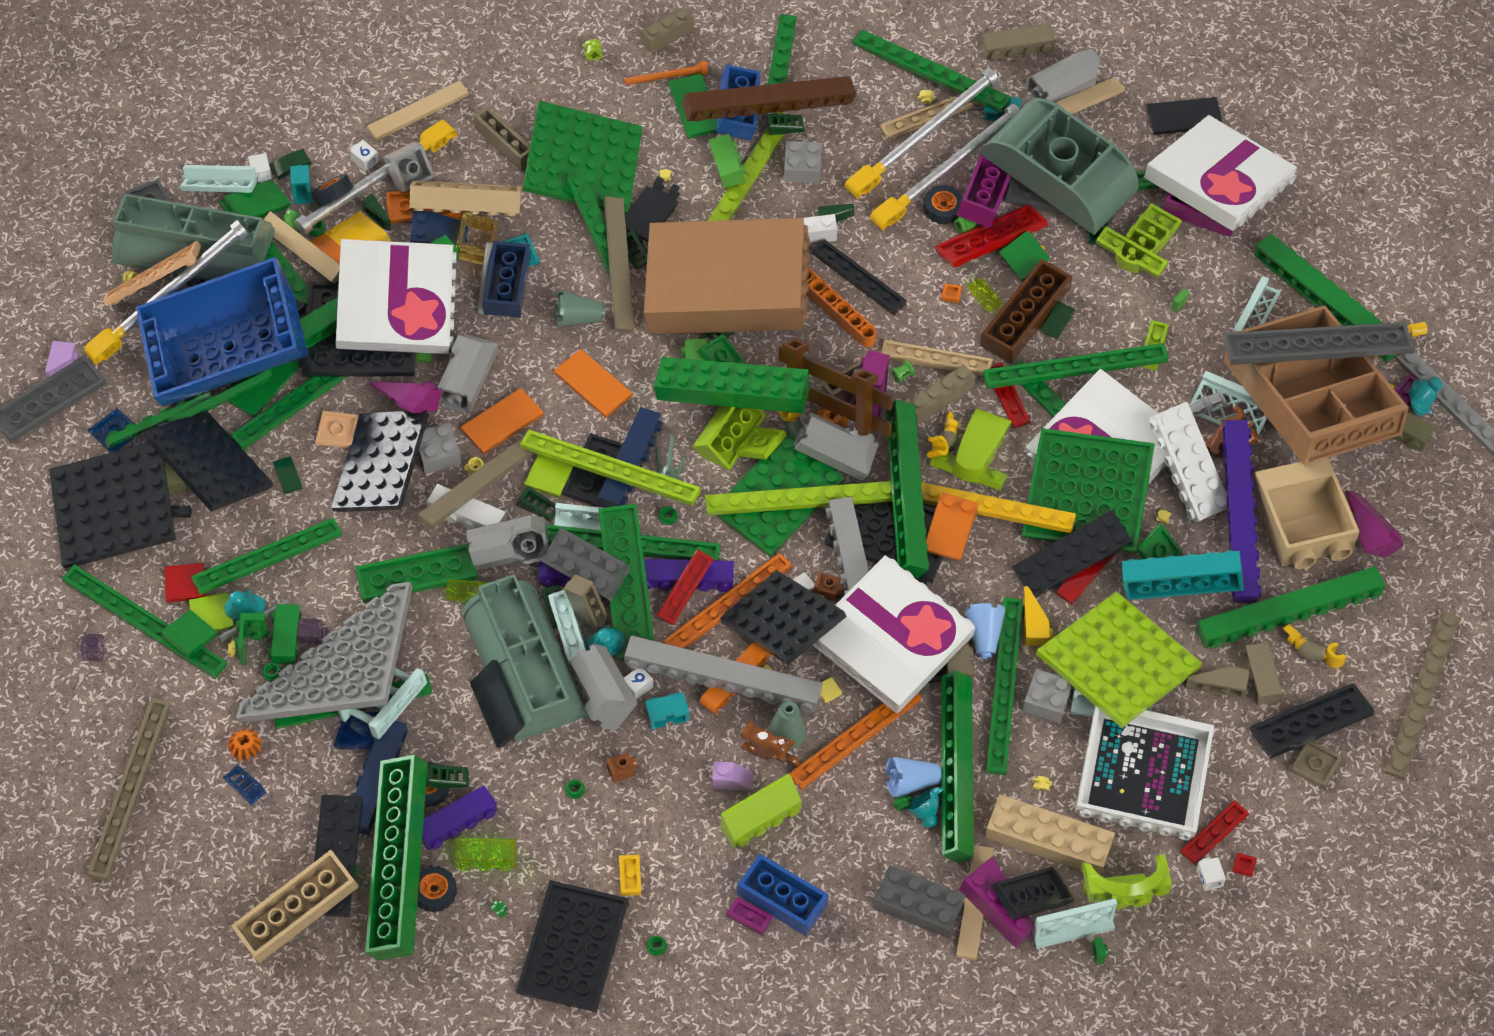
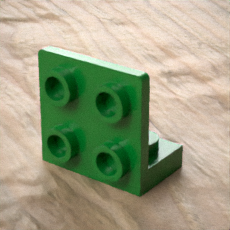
M241 613L240 620H237L236 629L239 632V638L235 639V649L242 665H246L248 638L253 640L268 638L265 613Z

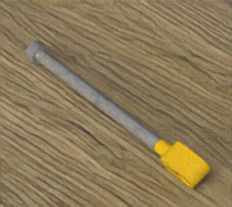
M987 68L981 73V79L875 166L865 165L846 181L844 188L856 199H859L858 197L862 194H867L880 183L882 179L881 174L985 88L995 86L999 82L996 73L992 69Z
M1015 104L1008 106L1004 110L1005 114L898 200L895 197L887 199L871 213L869 219L882 231H885L884 229L887 226H891L906 214L907 205L994 137L1020 111L1019 107Z
M440 120L421 134L419 143L422 144L425 151L429 149L431 152H436L446 145L447 141L456 138L457 131L445 120ZM386 165L355 184L352 190L339 199L320 207L307 217L302 215L294 220L297 230L305 236L313 230V225L389 176Z
M236 220L230 225L232 229L197 258L193 265L183 270L147 302L178 291L239 237L243 240L248 236L247 230ZM137 311L115 330L111 328L104 329L84 347V352L95 365H99L98 363L102 360L106 361L122 347L123 343L120 339L139 324Z

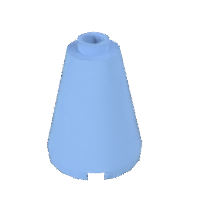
M990 603L970 605V608L966 607L967 618L975 626L972 636L975 652L982 659H990L992 655L996 654L1005 615V607L997 604V608H993Z
M899 757L889 758L886 765V775H890V781H886L889 793L892 797H899L937 785L942 780V768L935 763Z

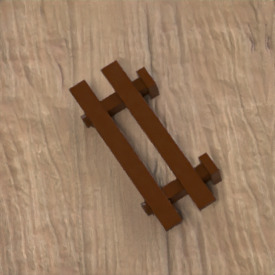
M796 338L779 346L778 360L786 363L787 368L808 369L810 375L856 395V406L810 386L808 401L856 422L855 430L861 436H866L870 430H873L888 438L891 437L892 423L872 414V403L888 410L892 409L893 395L873 387L874 384L879 382V375L864 369L850 377L805 357L803 353L809 351V344Z

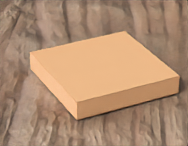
M322 411L315 444L349 449L350 445H352L359 415Z

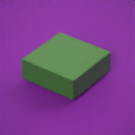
M1183 289L1173 299L1171 309L1177 313L1188 301L1190 292Z

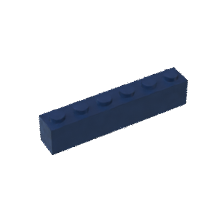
M640 407L616 459L642 467L643 462H647L649 459L650 447H654L656 444L657 432L662 431L664 425L662 414ZM607 478L598 496V506L606 508L627 505L629 501L627 496L629 492L633 493L635 487Z
M394 721L380 739L376 738L370 745V756L364 761L362 776L359 775L356 782L357 790L351 795L362 796L363 798L359 833L370 834L376 818L380 761L399 757L408 733L407 723Z

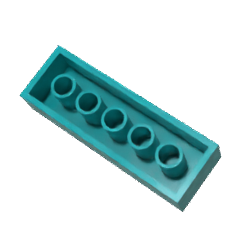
M1229 550L1222 553L1208 552L1199 555L1188 554L1186 556L1150 557L1142 560L1129 559L1128 561H1122L1123 584L1127 600L1244 591L1240 551Z

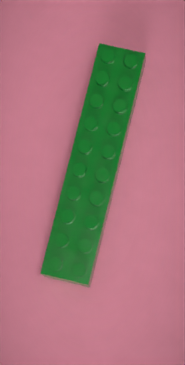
M416 755L380 761L365 953L377 960L414 955L428 763Z

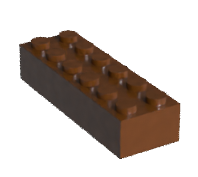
M1041 259L982 332L980 346L1012 363L1049 317L1057 303L1061 302L1071 289L1073 276Z

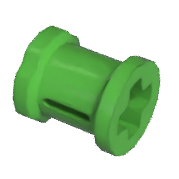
M905 361L903 365L898 368H892L890 371L898 384L908 376L912 377L915 375L914 367L909 361Z

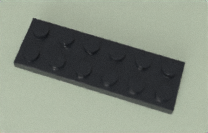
M1111 510L1012 566V569L1023 587L1028 586L1036 598L1132 544V540L1114 511Z
M1351 683L1250 726V731L1268 757L1272 759L1374 715V709L1357 686Z
M322 795L314 862L332 850L354 879L363 798L362 796ZM353 892L322 916L350 917Z

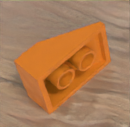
M942 492L926 539L927 552L961 561L977 516L979 503Z

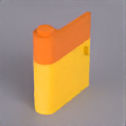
M361 211L310 241L338 264H340L341 239L391 242L388 234Z

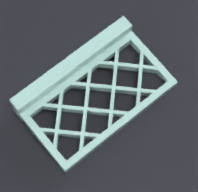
M1205 371L1190 405L1201 401L1198 397L1199 395L1200 398L1203 397L1201 392L1203 387L1211 389L1213 394L1220 389L1223 395L1229 397L1230 402L1212 409L1211 412L1220 409L1222 418H1212L1209 411H1204L1196 416L1220 426L1224 419L1237 416L1236 412L1226 416L1223 408L1231 405L1234 407L1236 406L1235 404L1242 402L1248 408L1243 410L1244 414L1250 413L1251 422L1255 425L1259 436L1267 417L1264 414L1263 417L1255 419L1253 411L1261 409L1245 388Z
M1116 899L1036 917L1035 927L1031 934L1036 949L1115 930L1113 919L1117 907Z

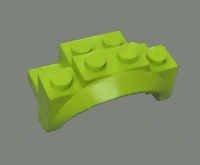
M1164 854L1155 856L1156 872L1150 877H1145V873L1103 878L1094 870L1090 863H1082L1084 895H1088L1089 902L1095 903L1116 899V910L1126 908L1129 905H1133V907L1145 906L1151 903L1153 895L1160 897L1170 893L1172 883L1166 857Z

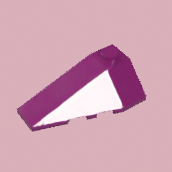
M428 381L425 383L370 382L371 387L381 394H386L389 400H396L397 406L411 413H421L423 410L432 412L438 409L442 389L435 387V383Z
M1352 491L1346 492L1350 510L1355 514L1354 519L1360 531L1358 540L1365 553L1389 557L1404 546L1399 531L1362 495Z

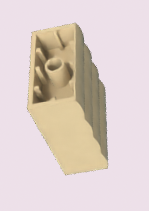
M1329 458L1305 466L1302 462L1255 472V488L1252 491V496L1256 498V506L1281 567L1294 564L1296 569H1306L1315 564L1317 558L1330 556L1333 561H1340L1353 553L1360 531Z

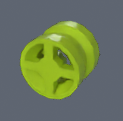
M590 39L584 43L587 60L602 58L603 52L599 40Z

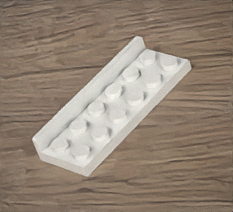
M1188 402L1149 417L1150 429L1155 432L1157 445L1163 451L1165 456L1164 462L1171 470L1172 481L1179 489V497L1185 503L1188 518L1193 523H1196L1226 510L1225 489Z

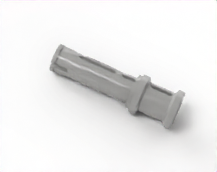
M1218 389L1216 393L1208 397L1203 396L1201 401L1189 407L1193 416H1196L1204 411L1211 412L1213 408L1221 404L1226 405L1227 403L1222 391Z

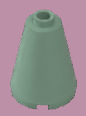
M562 290L556 292L555 297L559 298L557 302H554V321L558 319L555 327L601 321V318L605 317V306H602L601 302Z
M793 702L781 704L768 726V731L775 736H784L795 741V745L790 747V749L800 746L807 737L806 723L798 706Z

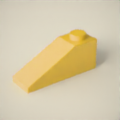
M1024 586L1025 646H1043L1053 638V628H1049V620L1029 587Z

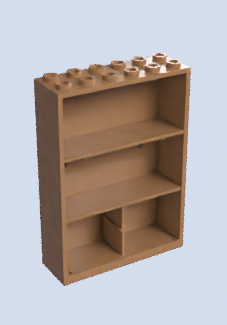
M804 218L650 223L644 315L648 333L681 334L804 330V322H807L806 307H808V296H806V292H808L807 277H809L807 262H809L808 247H810L808 225L804 224Z
M1321 306L1238 332L1342 325L1326 306ZM1225 351L1224 363L1304 466L1402 435L1409 407L1367 356L1231 365Z

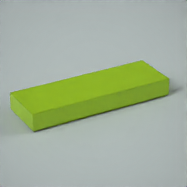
M1151 320L1144 346L1165 343L1169 324ZM1159 364L1141 367L1157 371Z

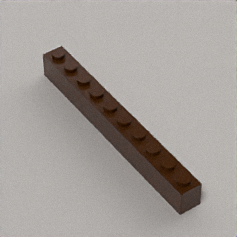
M845 76L686 93L681 104L687 121L715 120L725 117L733 118L743 115L750 116L752 114L849 105L856 96V90L851 77Z

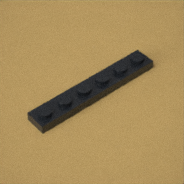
M825 239L812 249V255L893 315L906 305V299Z

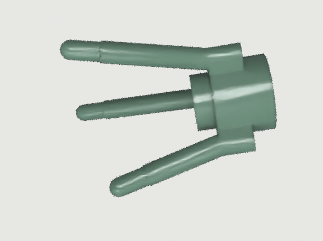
M671 435L667 465L662 469L660 451L656 450L658 473L678 480L686 457L682 458L677 471L675 467L671 466L674 435Z

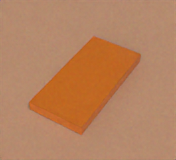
M410 190L406 192H386L387 213L390 218V224L412 222L414 208H409ZM443 209V212H435L450 218L461 217V213H451L450 210Z
M582 349L554 370L556 376L605 418L633 396L630 390Z
M519 388L460 428L484 455L542 417L544 412L522 388Z

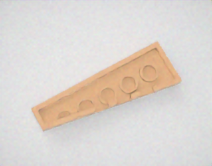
M195 241L106 293L103 302L106 306L112 303L116 305L124 297L133 295L139 289L150 285L152 282L186 265L189 267L193 265L199 255L201 245L198 241Z

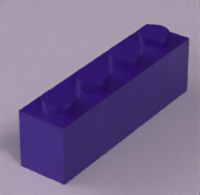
M485 785L423 819L422 843L427 850L440 848L444 841L457 838L465 829H473L478 825L479 821L491 819L496 814L497 803Z

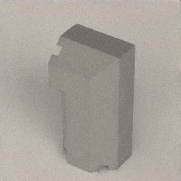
M1093 49L1077 52L1027 78L1026 82L1027 92L1031 90L1032 93L1029 96L1030 99L1041 98L1055 103L1095 86L1100 57Z
M462 333L455 340L451 353H454L453 358H450L438 388L442 389L439 403L442 401L445 403V408L465 413L466 410L468 412L472 411L498 353V344Z
M811 412L803 422L805 424L804 427L800 428L794 443L795 450L863 481L869 474L878 447L877 441L874 442V436L870 433L866 436H861L855 428L854 431H849V428H843Z
M529 515L466 531L467 542H471L469 552L476 571L520 560L524 564L538 562L542 560L544 553L549 548L548 528L544 517Z
M593 644L589 646L590 650L588 651L584 649L578 651L570 661L572 672L588 699L584 708L590 719L594 722L599 720L601 722L600 726L604 729L617 730L638 703L606 646Z

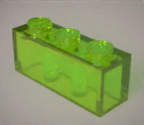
M456 838L455 868H459L462 871H468L471 868H479L482 871H490L491 868H500L501 871L516 869L517 839Z

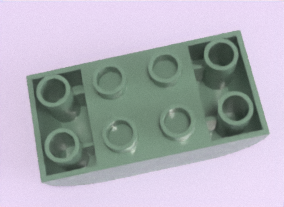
M1037 98L1028 101L980 152L982 156L1094 235L1138 190L1139 186L1138 177L1132 163L1114 143L1060 105L1046 99Z

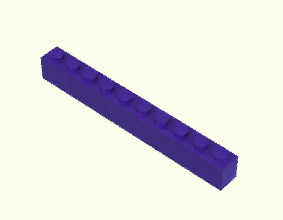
M1225 420L1222 427L1229 550L1240 551L1244 591L1232 592L1233 603H1256L1258 597H1261V585H1258L1260 567H1257L1256 561H1259V550H1256L1255 543H1258V533L1254 532V526L1257 524V515L1253 514L1256 498L1252 497L1255 482L1254 479H1251V473H1253L1254 469L1253 462H1250V456H1252V445H1249L1251 427H1248V420Z
M644 559L648 590L660 588L663 591H668L673 588L690 560ZM540 561L539 585H543L546 588L556 585L565 587L567 582L571 580ZM713 561L696 589L703 592L710 589H718L720 592L731 590L733 588L734 561Z

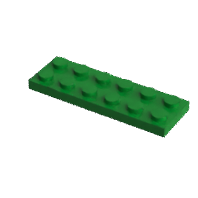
M470 543L355 566L363 603L370 602L376 596L380 598L392 584L410 582L413 587L412 593L477 580L476 568L473 566L469 552Z

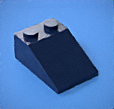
M413 211L410 243L430 244L435 239L446 235L458 248V254H466L469 223L432 211Z

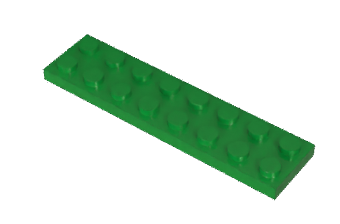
M637 504L598 508L603 551L631 568L612 602H610L613 628L621 631L624 635V645L616 654L617 660L624 659L631 636L654 641Z

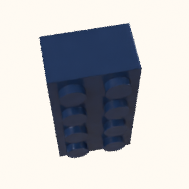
M493 241L483 300L484 314L521 318L531 259L530 244Z

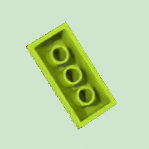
M720 406L693 445V448L702 458L730 471L739 457L736 449L756 427L760 426L766 414L760 409Z
M788 773L721 813V831L733 848L745 846L752 837L762 836L769 827H777L783 822L784 818L788 816L794 817L800 812L802 800L790 774Z

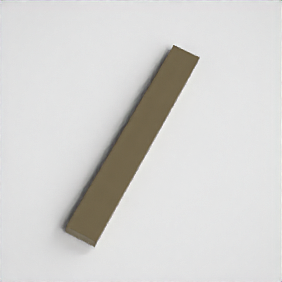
M606 197L604 205L614 331L633 332L634 322L623 198Z
M524 437L420 512L418 519L429 528H434L534 454V452L521 448L520 443Z

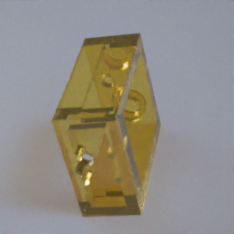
M463 212L455 246L458 248L459 259L483 265L485 248L462 242L465 226L491 232L489 243H493L496 238L499 221Z

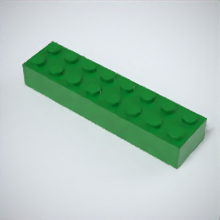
M661 357L653 387L656 399L660 401L804 413L811 380L808 369Z

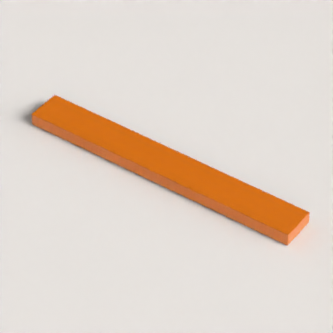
M778 553L664 639L662 643L686 649L720 623V618L725 612L750 593L757 585L761 584L775 571H779L782 574L786 573L792 568V564L782 554Z
M917 693L898 714L882 703L792 770L789 774L794 784L800 790L805 788L920 702L922 697Z

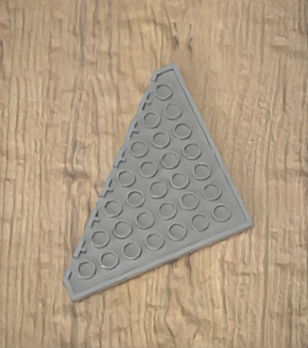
M411 583L390 585L384 595L380 598L376 596L365 605L366 609L358 615L355 613L343 622L344 626L338 631H331L321 639L322 643L316 648L311 647L303 653L297 663L293 666L289 664L278 673L279 677L271 683L267 681L258 688L256 695L249 700L246 698L240 702L236 716L238 722L243 723L387 705L413 588Z

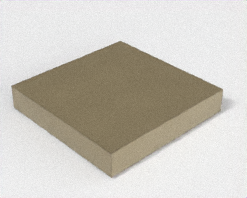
M1312 741L1303 745L1289 771L1326 789L1343 757Z

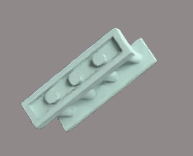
M395 668L394 676L404 680L405 683L398 689L391 686L390 694L393 697L388 701L387 705L375 706L381 709L375 717L357 708L340 710L339 714L342 721L346 722L352 715L368 723L372 736L380 739L427 684L424 672L417 668L409 675Z

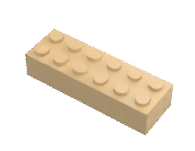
M412 180L410 185L409 208H414V211H424L425 208L432 209L433 212H443V209L450 210L451 213H461V210L468 211L469 214H479V211L487 212L488 215H498V212L505 213L506 216H516V213H520L521 186Z
M999 794L985 838L1082 870V863H1090L1101 876L1113 844L1115 833Z
M330 850L232 924L231 927L253 957L260 963L359 888V886L332 850Z

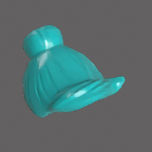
M1431 377L1430 380L1418 379L1413 382L1409 390L1411 407L1415 414L1419 416L1426 413L1432 414L1430 406L1437 397V391L1443 387L1440 378Z
M250 589L246 590L245 593L235 591L229 595V599L224 605V610L229 618L240 620L241 613L264 612L266 610V603L259 595L251 594Z
M612 627L602 628L596 634H592L587 638L585 642L586 649L590 650L589 646L593 644L606 646L610 655H615L624 645V635L621 631Z
M931 788L912 800V806L908 810L915 817L922 819V824L925 828H931L938 824V818L935 815L939 805L938 794L944 790L943 788Z

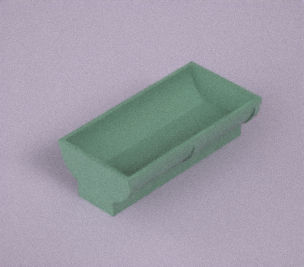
M124 194L113 221L115 234L112 263L149 269L195 241H198L201 245L199 255L197 256L199 258L232 229L230 225L238 220L249 235L243 240L239 237L193 277L209 281L264 261L275 233V228L270 222L263 221V218ZM184 265L170 274L179 275L187 266Z
M515 574L478 586L479 594L465 604L461 614L484 668L492 660L498 661L525 726L514 736L515 742L588 717L589 715L584 708L586 705L539 599L535 586L528 581H518Z

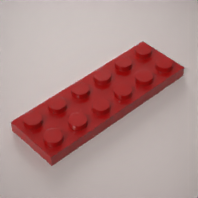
M1028 204L994 219L991 228L983 225L936 245L935 250L953 268L959 267L984 254L1008 245L1026 231L1033 233L1047 227V219Z

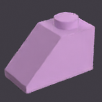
M52 342L45 369L46 378L79 359L80 352L77 351L75 343Z
M714 762L713 790L753 791V772L734 762Z

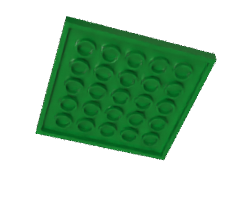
M539 100L522 191L575 203L566 183V177L583 172L600 210L605 211L604 199L606 197L623 198L626 215L631 204L643 126Z
M1041 428L1027 504L1075 513L1076 520L1072 532L1113 510L1132 540V544L1120 551L1137 554L1136 549L1138 548L1155 443ZM1024 524L1022 538L1056 542L1070 533Z

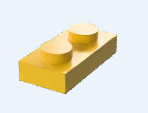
M639 855L619 856L621 896L641 895Z

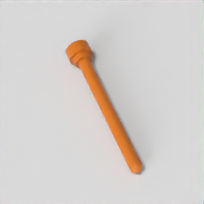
M702 61L694 67L629 77L624 82L626 85L695 73L704 76L709 75L707 61Z

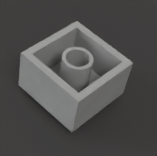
M786 141L785 182L820 184L822 143Z
M412 142L383 157L394 186L398 191L406 192L410 190L412 180L428 181L435 177L425 150L420 143Z
M450 423L425 429L418 451L424 474L461 464L460 451Z
M1036 669L1024 702L1023 712L1061 724L1072 691V685L1061 676Z

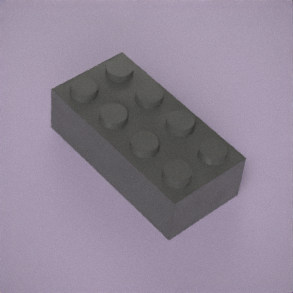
M560 528L541 560L548 567L570 579L574 575H578L594 582L598 594L612 602L631 570L624 562L563 528Z
M889 865L874 898L873 908L949 939L964 906L965 895Z

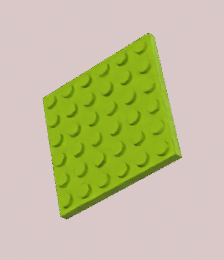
M1117 591L1037 649L1036 652L1040 659L1121 728L1133 721L1185 681L1188 676H1191L1202 667L1201 661Z

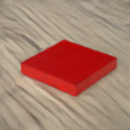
M204 563L165 566L167 603L206 597L205 593L199 594L191 577L204 571Z

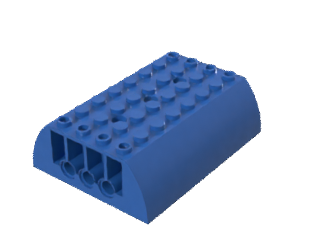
M276 257L136 306L154 398L162 406L177 403L308 356L295 296ZM269 332L267 337L261 338L263 333ZM229 345H234L231 350L226 351ZM199 357L197 362L191 363L193 358Z

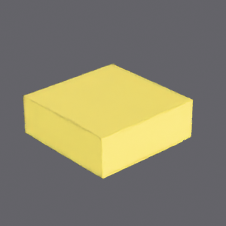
M832 677L822 682L820 697L825 703L842 695L841 689Z

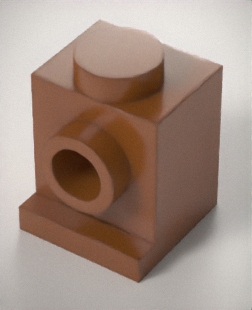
M819 571L814 585V593L825 595V599L836 601L837 595H842L844 587L841 584V578L822 574L823 572Z
M628 752L611 759L610 757L606 758V768L613 783L636 775L637 761L634 756L630 757Z

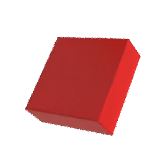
M1237 852L1232 872L1252 878L1257 858Z

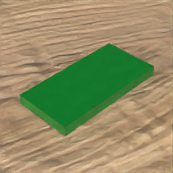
M702 74L668 81V87L688 139L717 132L718 119L687 121L681 104L686 93L708 91Z
M292 361L270 369L274 377L273 380L228 401V403L255 418L301 367L300 363ZM255 374V375H253V376H250V377L241 379V380L238 381V383H237L236 385H238V384H240V383H242V382H244V381H246V380H248V379H250V378H252V377H254V376H256V375H258V374Z

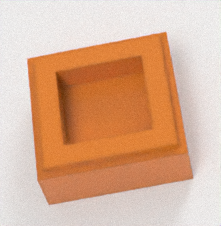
M944 283L941 300L959 303L962 286Z

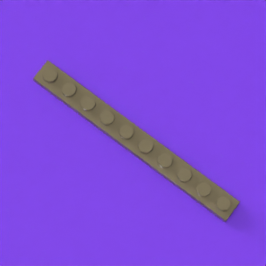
M1441 611L1385 774L1402 780L1405 778L1460 616Z
M150 699L87 873L89 878L107 882L109 880L171 707L168 701Z

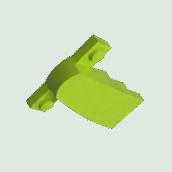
M1151 203L1145 213L1140 215L1135 225L1131 226L1125 237L1106 226L1097 238L1096 244L1114 253L1115 261L1122 269L1132 273H1138L1142 269L1159 278L1167 267L1168 261L1156 254L1175 234L1182 224V220Z
M976 408L963 435L957 456L948 453L945 456L934 457L930 461V466L950 472L964 481L980 483L1001 491L1008 475L998 470L990 469L988 466L994 460L996 452L1003 443L1004 436L1009 430L1012 421Z

